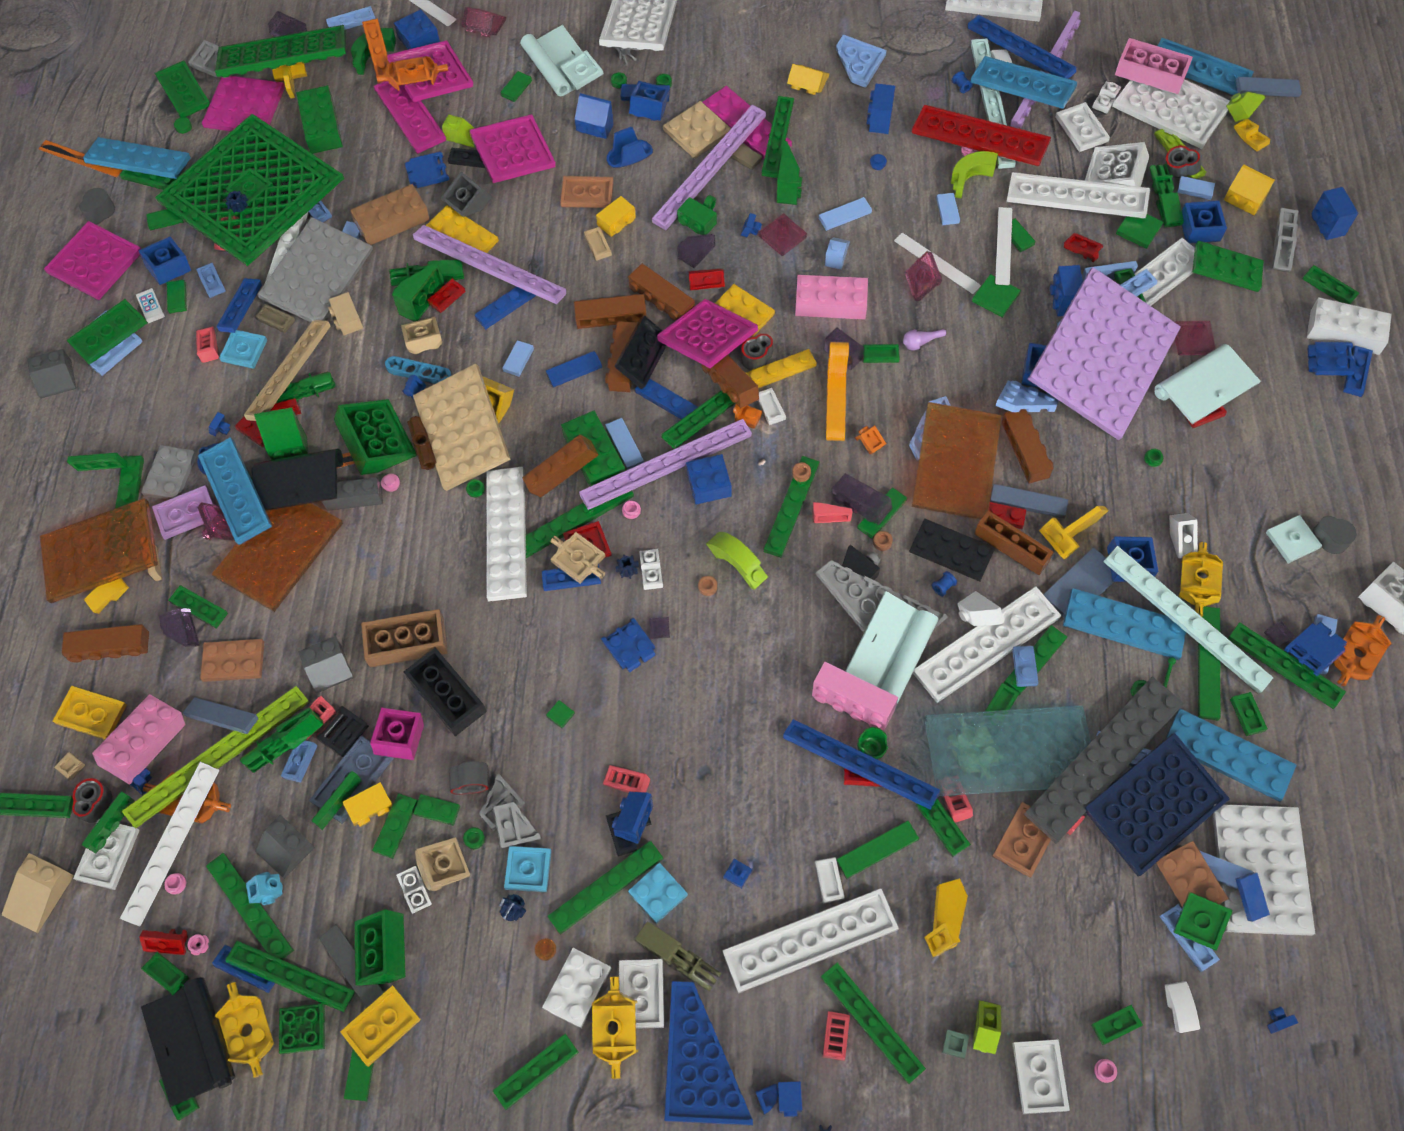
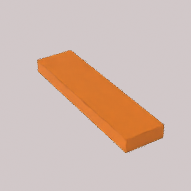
M378 18L363 21L362 24L376 76L385 75L389 61Z

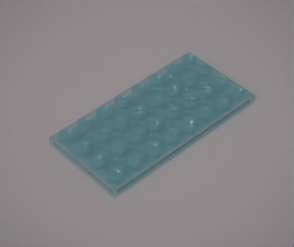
M1083 706L926 715L924 718L936 788L940 789L939 796L1048 789L1091 743Z

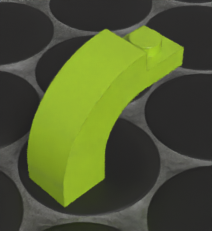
M989 151L974 152L964 156L957 162L951 178V184H954L953 190L956 191L955 198H962L964 183L968 178L976 175L993 177L997 153Z
M718 532L706 543L716 558L726 560L738 570L751 589H756L768 578L759 565L761 564L759 559L746 545L726 532Z

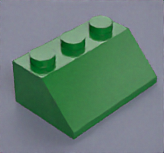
M384 909L355 921V985L385 984L405 978L404 914Z

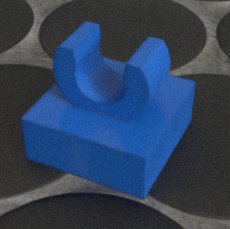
M750 213L744 222L741 236L747 238L750 233L753 235L758 234L762 224L755 222V214Z
M410 375L402 392L414 399L413 395L424 390L426 384L416 375Z
M217 412L209 425V434L215 437L218 432L225 435L228 434L230 424L225 422V415Z
M146 768L130 784L141 795L146 793L143 791V787H146L144 785L152 779V776L149 775L150 771Z
M733 859L723 878L742 889L752 869Z
M1282 1007L1269 1011L1274 1021L1267 1025L1271 1034L1298 1023L1295 1015L1286 1017Z

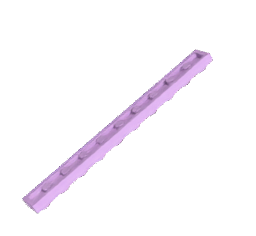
M1073 12L1050 52L1051 54L1059 58L1062 57V51L1066 50L1069 43L1068 40H1072L1074 36V29L1077 30L1080 25V12ZM1024 98L1010 126L1022 128L1025 121L1024 117H1028L1031 105L1034 106L1036 101Z
M751 105L654 215L652 223L667 230L678 217L677 210L689 197L694 199L766 117V112Z
M425 225L413 234L414 240L554 304H558L566 295V289Z
M741 419L579 491V495L589 510L685 467L686 462L705 458L751 437L752 432L745 421Z

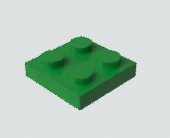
M1189 891L1173 932L1217 951L1233 910Z

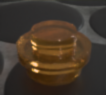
M545 938L537 942L535 954L540 960L548 961L556 954L557 948L551 939Z

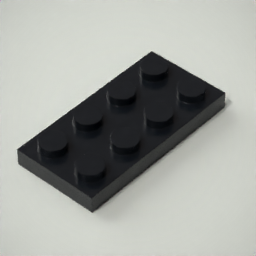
M645 315L640 318L614 366L640 389L647 385L667 346L657 339V335L662 330Z
M924 518L909 552L981 582L996 547Z

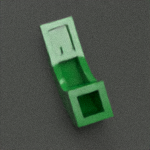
M381 28L386 51L394 52L396 37L393 28ZM365 33L353 43L350 50L353 57V67L356 68L358 75H364L367 60L371 56Z

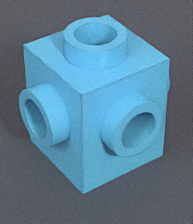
M270 872L260 873L246 883L249 903L269 905L274 903L283 894V885L280 882L279 874H270Z

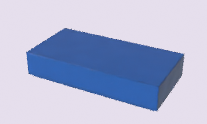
M1252 872L1236 878L1247 920L1253 922L1270 915L1258 873Z

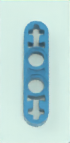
M391 356L385 361L386 369L390 374L409 378L410 375H416L421 381L436 384L452 376L448 368L397 356ZM409 366L415 367L412 372H407L406 369ZM425 370L432 371V373L428 376L423 375V372Z

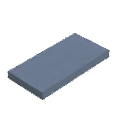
M1094 547L1043 594L1064 618L1070 592L1073 588L1100 596L1114 583L1110 567L1103 562L1106 557Z
M361 735L309 801L321 809L351 771L355 772L362 782L349 798L372 787L394 758L374 755L370 741ZM344 805L333 817L341 824L349 816Z

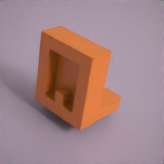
M736 404L733 409L735 422L743 419L747 426L755 429L762 416L761 410L748 405L740 408Z
M875 425L870 428L868 426L863 427L858 431L859 435L855 437L856 440L860 439L869 454H873L887 444Z

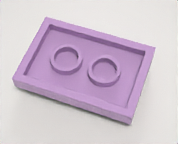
M206 485L152 506L161 535L165 540L219 518Z

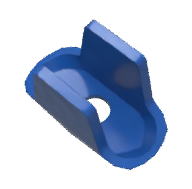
M629 127L614 133L613 148L607 154V162L613 168L625 167L647 158L653 153V149L647 141L638 140L633 127Z

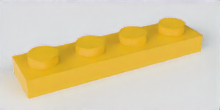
M810 349L746 372V374L758 385V388L816 367L817 362Z

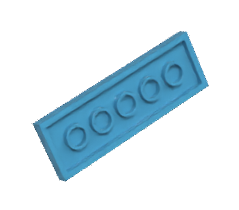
M1161 38L1157 45L1158 47L1193 57L1185 76L1186 78L1231 95L1238 93L1235 81L1238 77H1252L1254 73L1252 70L1165 38Z
M984 56L971 77V83L1064 109L1077 87V81Z
M98 137L83 159L85 163L177 179L191 157L187 152Z
M231 437L198 455L234 540L238 545L272 527L236 444Z
M1074 588L1070 592L1063 626L1166 657H1174L1176 660L1181 658L1186 632L1168 616Z
M1182 709L1177 711L1166 738L1175 733L1201 764L1279 802L1283 800L1296 764Z

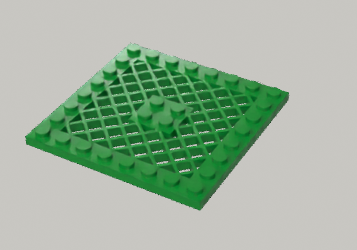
M251 114L155 198L161 205L243 264L249 266L345 178L342 173L254 114ZM249 150H255V152L248 153ZM273 156H278L277 159H271ZM266 157V160L259 161V158ZM249 159H255V161L248 162ZM282 164H289V166L282 167ZM273 165H278L277 168H271ZM266 166V169L259 170V167ZM225 171H231L229 174H224ZM301 171V174L293 175L294 172ZM282 173H289V175L282 176ZM277 174V177L270 178V175ZM312 179V182H305V180ZM219 181V184L212 185V182ZM293 181H300V183L293 184ZM289 182V185H282V183ZM202 183H207L206 186H200ZM293 190H300V192L293 193ZM212 191H218L216 194H211ZM232 191H240L248 199L246 201L248 208H245L242 212L235 213L232 209L222 211L223 208H228L223 199H226ZM288 191V194L281 195V192ZM270 193H276L275 196H269ZM188 194H195V196L188 197ZM213 200H218L217 203H211ZM206 201V204L199 205V202ZM281 201H288V203L281 204ZM276 202V205L269 206V203ZM263 203H264V206H262V207H257V204H263ZM217 209V212L210 213V210ZM276 211V214L269 215V212ZM264 213V216H257V214ZM252 214V217L245 218V215ZM233 216H240V219H233ZM223 217H228V220L221 221ZM264 222L263 225L256 226L257 223ZM245 224H252V226L245 227ZM240 225V228L233 229V226ZM251 233V236L244 237V234Z

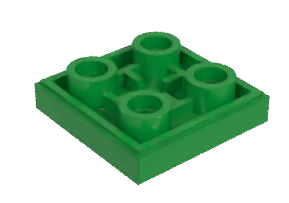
M1148 214L1146 218L1126 216L1116 235L1147 249L1164 222Z
M990 274L974 295L972 302L1003 318L1019 296L1021 290L1012 285L995 284L996 277Z
M319 1003L279 1008V1054L325 1049V1004Z

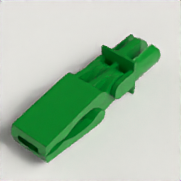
M1167 164L1151 165L1149 167L1153 181L1151 188H1154L1155 194L1157 193L1159 196L1156 205L1161 220L1164 222V228L1182 226L1184 219L1178 192H1173V175L1169 174Z
M460 260L428 261L427 266H408L407 263V267L389 269L391 286H398L401 281L434 263L439 264L444 282H449L452 278L454 280L464 279L463 263Z
M328 371L315 376H311L309 373V378L302 379L299 382H290L276 403L295 398L299 402V399L315 394L319 397L318 393L333 389L336 384L331 373Z
M310 707L279 725L276 728V732L260 743L256 741L257 747L240 758L241 763L251 770L252 773H255L269 762L273 765V760L282 755V753L289 749H295L323 725V720Z

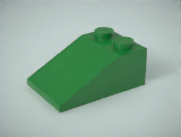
M784 141L777 179V203L797 205V199L801 198L802 188L799 187H802L803 177H800V168L788 142Z
M434 263L401 281L398 287H395L392 296L399 315L416 322L430 306L428 299L445 285L438 263Z
M292 408L254 414L265 449L271 460L308 454L307 435Z

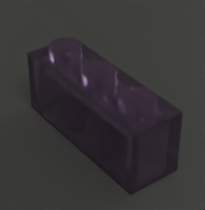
M846 473L832 488L833 499L837 504L851 508L853 513L864 516L869 522L879 525L892 510L891 498Z

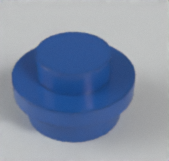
M875 154L870 158V165L874 170H881L886 166L887 159L885 156Z

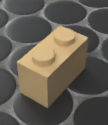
M349 292L329 299L331 306L328 309L332 317L336 316V320L333 321L337 330L341 329L343 335H347L363 329Z

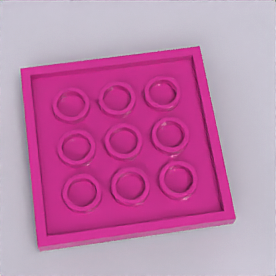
M447 40L387 55L389 63L429 56L434 63H437V66L447 64L448 71L437 73L434 85H432L431 80L403 85L413 102L473 87L471 77Z
M237 76L221 77L202 121L203 127L233 131L251 114H254L270 125L285 89L284 83Z
M532 114L470 130V136L492 183L556 167V162Z
M88 221L44 270L49 275L100 300L140 256L139 250H141V247Z
M704 299L659 333L657 339L670 348L711 368L757 332L758 325Z

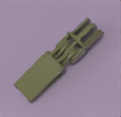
M648 921L635 938V941L658 958L663 959L668 965L674 964L677 966L676 969L709 992L712 989L711 986L696 975L698 974L713 985L717 980L701 967H704L717 977H720L722 974L703 961L702 957L697 956L690 950L688 952L685 951L680 942Z

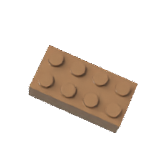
M413 184L350 209L364 241L370 245L430 220L427 207Z
M440 609L361 623L364 659L369 667L420 659L435 647L442 655L448 654L444 618Z

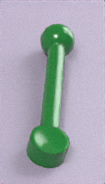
M1170 657L1168 659L1169 665L1163 683V686H1165L1166 688L1169 681L1172 666L1176 663V659L1174 657Z

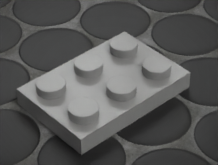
M160 445L141 493L143 496L169 500L181 495L197 453L193 450Z

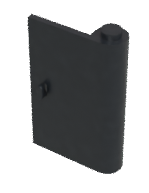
M337 448L254 463L251 469L253 484L265 511L337 499V467L343 466L344 459L341 450Z
M203 977L186 982L183 985V989L177 991L174 995L170 994L141 1006L170 1107L219 1087L221 1089L232 1084L235 1073L231 1062L228 1061V1051Z

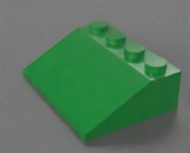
M389 399L338 405L334 421L360 475L379 473L416 457L417 454Z

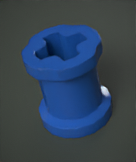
M963 71L957 72L952 78V82L957 84L961 93L968 92L973 86V83L965 77Z
M945 571L943 576L937 582L934 581L931 586L939 596L943 597L949 588L957 585V580L954 575Z

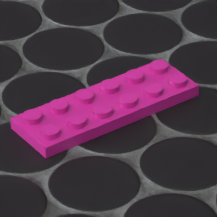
M387 81L374 85L375 92L417 154L447 141L444 133L422 101L413 102L403 85H399V91Z
M727 85L702 102L730 128L751 107ZM765 118L743 142L750 149L760 154L763 160L772 126ZM786 138V141L791 147L792 141L789 138Z

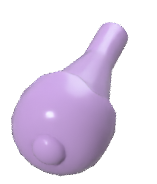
M942 329L934 332L910 330L904 335L903 343L909 350H918L920 346L927 342L946 336V330Z

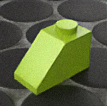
M1252 92L1237 93L1231 97V101L1226 107L1235 122L1248 119L1265 99V96Z
M448 114L442 125L446 140L475 148L470 136V130L475 128L464 118Z
M979 1000L973 1034V1049L984 1053L996 1054L1001 1035V1005Z

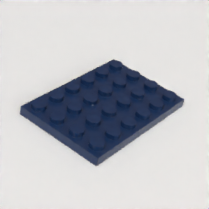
M1173 733L1112 783L1104 792L1089 803L1085 809L1087 810V815L1137 876H1141L1230 800V798L1180 738Z

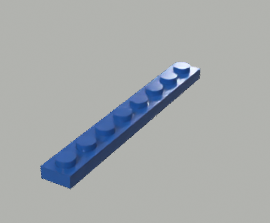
M980 15L968 23L969 30L987 38L1052 75L1069 79L1076 73V66Z
M794 719L783 734L784 739L930 810L940 794V789Z

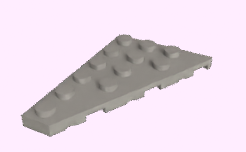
M832 560L815 573L863 633L885 591L919 611H928L937 616L939 620L935 628L948 618L946 614H941L927 605L920 604L917 600L901 595L891 588L882 586L879 582L866 576L863 577L847 567L844 568Z

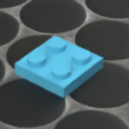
M236 330L235 333L230 334L219 358L221 362L254 369L266 345L267 338L263 335Z
M509 846L504 889L547 892L552 850L549 848Z
M660 863L628 890V893L656 924L688 896V893Z

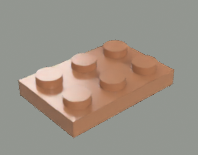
M563 176L561 207L606 208L612 203L613 177Z
M263 639L204 643L200 679L203 682L262 678Z
M1022 802L993 857L1031 878L1051 839L1024 815L1031 806Z
M1194 841L1163 856L1156 862L1182 907L1189 891L1218 904L1229 899Z

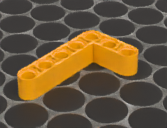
M830 342L826 410V440L845 441L846 371L849 342Z

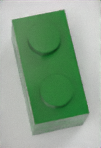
M691 197L677 210L680 224L689 227L695 233L701 234L704 237L717 224V213Z

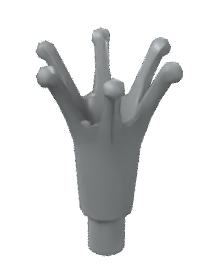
M615 47L619 53V59L621 60L623 57L625 65H628L626 55H629L636 61V58L630 53V49L637 51L639 49Z

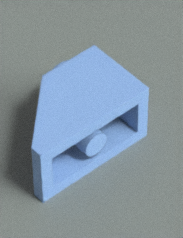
M835 237L830 239L826 252L825 266L842 270L850 244L849 240Z

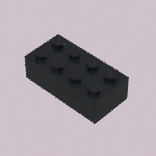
M436 647L403 671L408 681L454 736H457L487 712L481 700Z

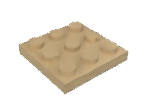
M701 101L663 125V130L694 159L719 143L731 129Z

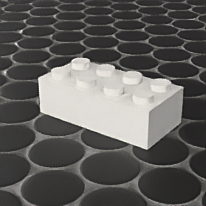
M1318 297L1310 312L1307 339L1321 342H1352L1353 347L1359 346L1373 350V354L1380 355L1388 343L1392 314Z

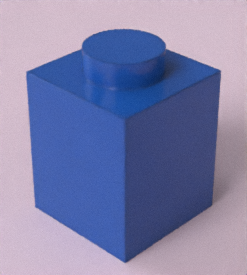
M801 1081L778 1082L779 1113H784V1117H797V1112H802Z

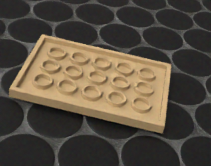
M477 364L413 395L420 419L430 439L437 462L435 464L444 490L448 491L511 460Z

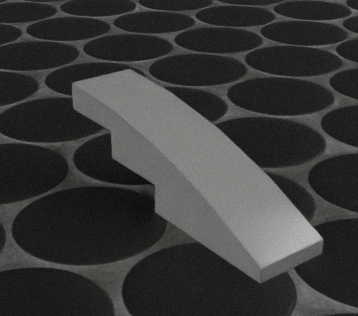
M1286 208L1279 210L1272 269L1291 271L1297 241L1296 232L1298 224L1296 223L1298 210Z

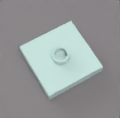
M587 50L559 66L562 73L576 90L604 74L601 67Z
M1300 515L1268 529L1266 532L1287 563L1293 562L1322 547V544Z

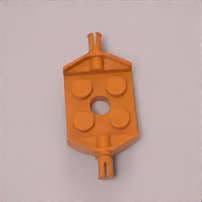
M424 56L390 62L387 72H385L386 74L376 76L378 83L387 81L399 91V85L431 80L432 85H434L437 73L448 71L447 64L437 66V63H434L431 57Z
M1377 615L1373 624L1355 621L1343 639L1347 642L1344 647L1345 652L1333 662L1334 666L1341 671L1342 675L1337 681L1341 686H1346L1350 678L1356 680L1370 679L1385 651L1392 644L1380 628L1385 621L1384 617L1381 619V615ZM1354 649L1361 650L1363 657L1357 656Z
M172 772L164 780L173 775L175 772ZM213 782L194 822L202 824L209 820L214 812L218 810L230 811L231 804L219 800L220 793L215 782ZM146 783L143 791L149 792L156 785ZM183 795L159 811V813L172 816Z

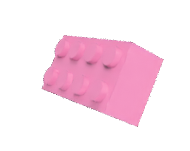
M1129 38L1119 60L1115 75L1179 94L1193 57Z
M798 275L795 316L866 319L868 278Z
M824 662L813 684L812 696L820 703L826 702L832 705L836 711H844L850 714L853 719L857 721L862 720L868 723L870 727L880 728L882 731L887 727L898 700L897 696L827 662Z
M149 694L92 753L97 765L130 785L133 782L132 780L148 766L185 726L182 713Z

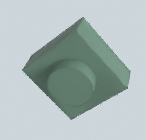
M947 1029L942 1053L964 1059L969 1035Z

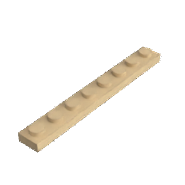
M314 320L311 322L245 412L246 420L256 421L254 414L268 412L272 409L331 327L328 321Z

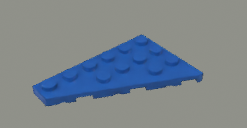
M672 981L664 1121L753 1126V1119L694 982Z

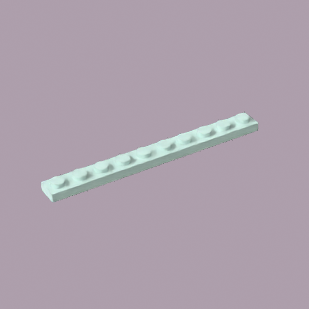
M987 38L971 40L970 45L976 69L984 56L991 57ZM980 85L987 121L1007 125L999 90ZM997 156L998 169L1015 167V160Z
M1119 546L1103 561L1258 694L1273 679L1269 673Z

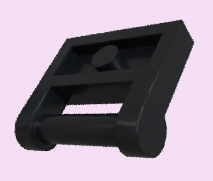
M341 706L336 716L315 738L341 757H344L369 725L344 706ZM344 717H346V721L329 739L328 736L334 731V729L339 725V723L344 719Z

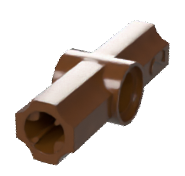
M411 417L407 423L421 468L426 470L433 469L437 462L429 436L420 417Z

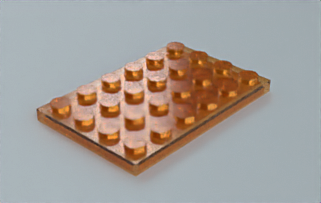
M928 402L912 507L975 519L983 518L989 510L1002 415Z
M145 498L40 536L46 598L50 603L158 565L149 501Z
M312 503L267 510L266 513L272 527L240 545L236 543L212 575L275 612L343 524L341 519Z

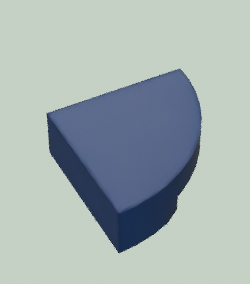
M777 1084L755 1092L763 1114L768 1113L777 1101Z

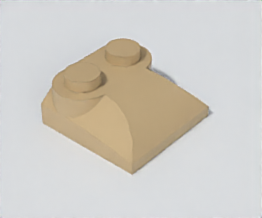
M436 317L401 325L405 344L410 353L419 354L425 350L437 349L442 344Z
M456 837L418 848L415 851L416 864L423 883L431 891H437L445 885L470 876Z

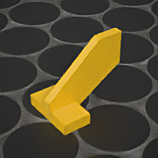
M298 62L292 66L281 65L276 69H272L275 82L284 81L290 99L295 98L294 79L307 76L305 63Z
M1096 506L1066 528L1056 518H1052L1039 531L1063 559H1066L1080 547L1072 537L1096 523L1109 510L1105 506Z
M960 878L937 886L933 931L925 936L933 957L956 947L961 942L959 934L968 895Z

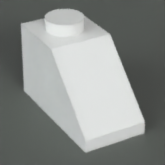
M1189 513L1169 515L1170 536L1177 557L1182 558L1190 552H1198L1197 519Z
M977 591L957 603L960 610V618L973 626L1004 623L1001 608Z

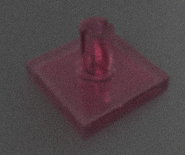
M783 213L759 231V237L783 256L806 239L807 233Z
M926 251L904 272L913 298L916 301L923 299L934 287L939 286L942 282L934 256L929 251Z
M1210 321L1175 322L1181 326L1175 337L1178 355H1207L1216 349Z
M201 502L197 508L206 528L202 531V536L206 540L218 538L235 541L220 506Z

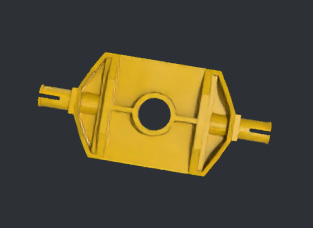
M1200 542L1198 552H1190L1184 555L1181 560L1182 572L1179 597L1194 605L1195 612L1199 613L1201 617L1203 616L1204 606L1219 603L1222 589L1223 561L1217 555L1207 552L1206 542H1204V545L1203 542ZM1197 573H1204L1207 578H1201Z
M619 976L610 977V990L608 993L592 1002L593 1054L609 1062V1065H611V1079H620L621 1062L638 1052L636 1050L635 1004L638 1001L620 992ZM611 1021H615L618 1024L616 1034H611L608 1030V1025Z
M232 982L226 985L230 998L215 1014V1017L220 1022L230 1057L228 1061L249 1064L252 1069L253 1078L263 1075L259 1062L271 1050L274 1041L261 999L257 996H243L239 994L236 982ZM250 1024L252 1032L244 1037L242 1029L245 1025Z

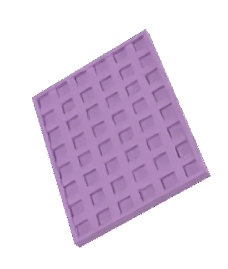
M1092 267L1028 380L1117 440H1120L1181 326Z

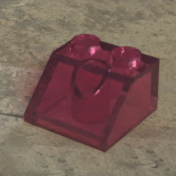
M465 7L462 27L467 28V31L472 33L479 31L482 36L490 38V35H497L506 21V17L477 8Z

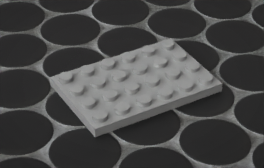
M311 217L258 293V297L309 322L314 320L325 321L330 314L328 309L331 306L329 299L345 292L372 252L373 247Z

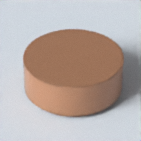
M797 463L792 469V476L798 482H805L811 476V468L806 463Z
M879 531L875 534L873 545L876 549L886 551L892 546L893 538L890 533Z
M712 576L702 577L698 582L700 593L705 596L713 595L717 591L716 579Z

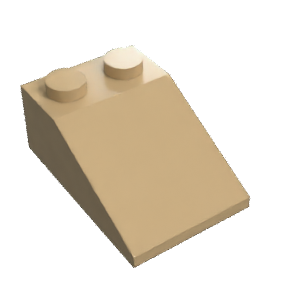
M29 853L15 875L2 916L38 933L74 875Z

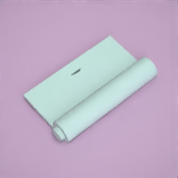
M561 25L538 39L532 34L523 36L520 42L521 46L558 96H564L575 90L559 66L583 51L565 27Z
M1223 344L1157 384L1154 392L1156 397L1163 401L1170 398L1190 423L1194 424L1261 381L1229 345Z
M885 591L845 672L897 696L898 703L939 620L938 617L928 611H919Z

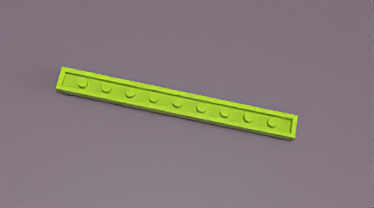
M295 686L256 714L259 719L248 734L237 731L231 732L122 811L136 829L184 794L200 762L219 769L309 703L308 699Z

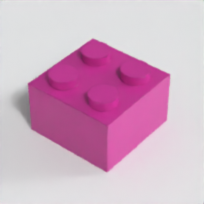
M381 708L370 742L374 755L414 760L424 727L421 713Z

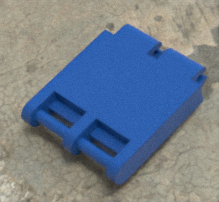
M436 152L411 158L409 162H406L405 167L410 185L413 184V186L420 188L448 181L449 175L445 171L446 164L442 160L443 153Z
M1315 342L1314 345H1308L1309 372H1315V375H1354L1355 369H1353L1352 364L1354 356L1351 352L1353 343Z
M634 618L630 619L631 622L623 627L616 628V631L606 638H601L603 644L622 670L626 668L629 672L641 665L638 659L641 658L645 663L656 656L653 651L655 649L654 644Z
M1322 622L1317 625L1312 623L1286 646L1284 651L1293 654L1299 659V663L1308 666L1314 671L1313 674L1318 676L1345 652L1344 647L1347 642L1336 633L1330 637L1329 635L1332 633V630Z

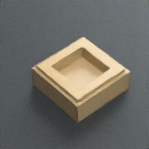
M68 752L54 768L71 781L85 764Z

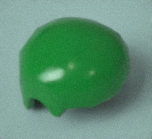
M866 728L858 738V750L877 760L881 759L888 749L886 733L880 728Z

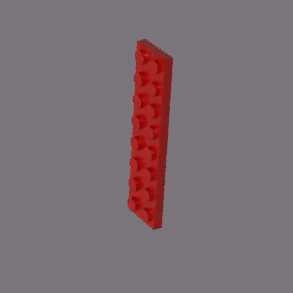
M928 105L923 106L912 128L913 134L978 151L994 152L998 154L997 156L1035 166H1040L1051 142L1050 136Z

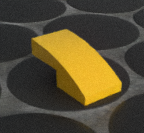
M1245 119L1234 125L1238 135L1254 150L1259 151L1270 144L1271 139L1258 131L1259 125L1251 120Z
M116 574L96 587L84 601L93 613L99 614L111 600L117 601L129 587L120 575Z

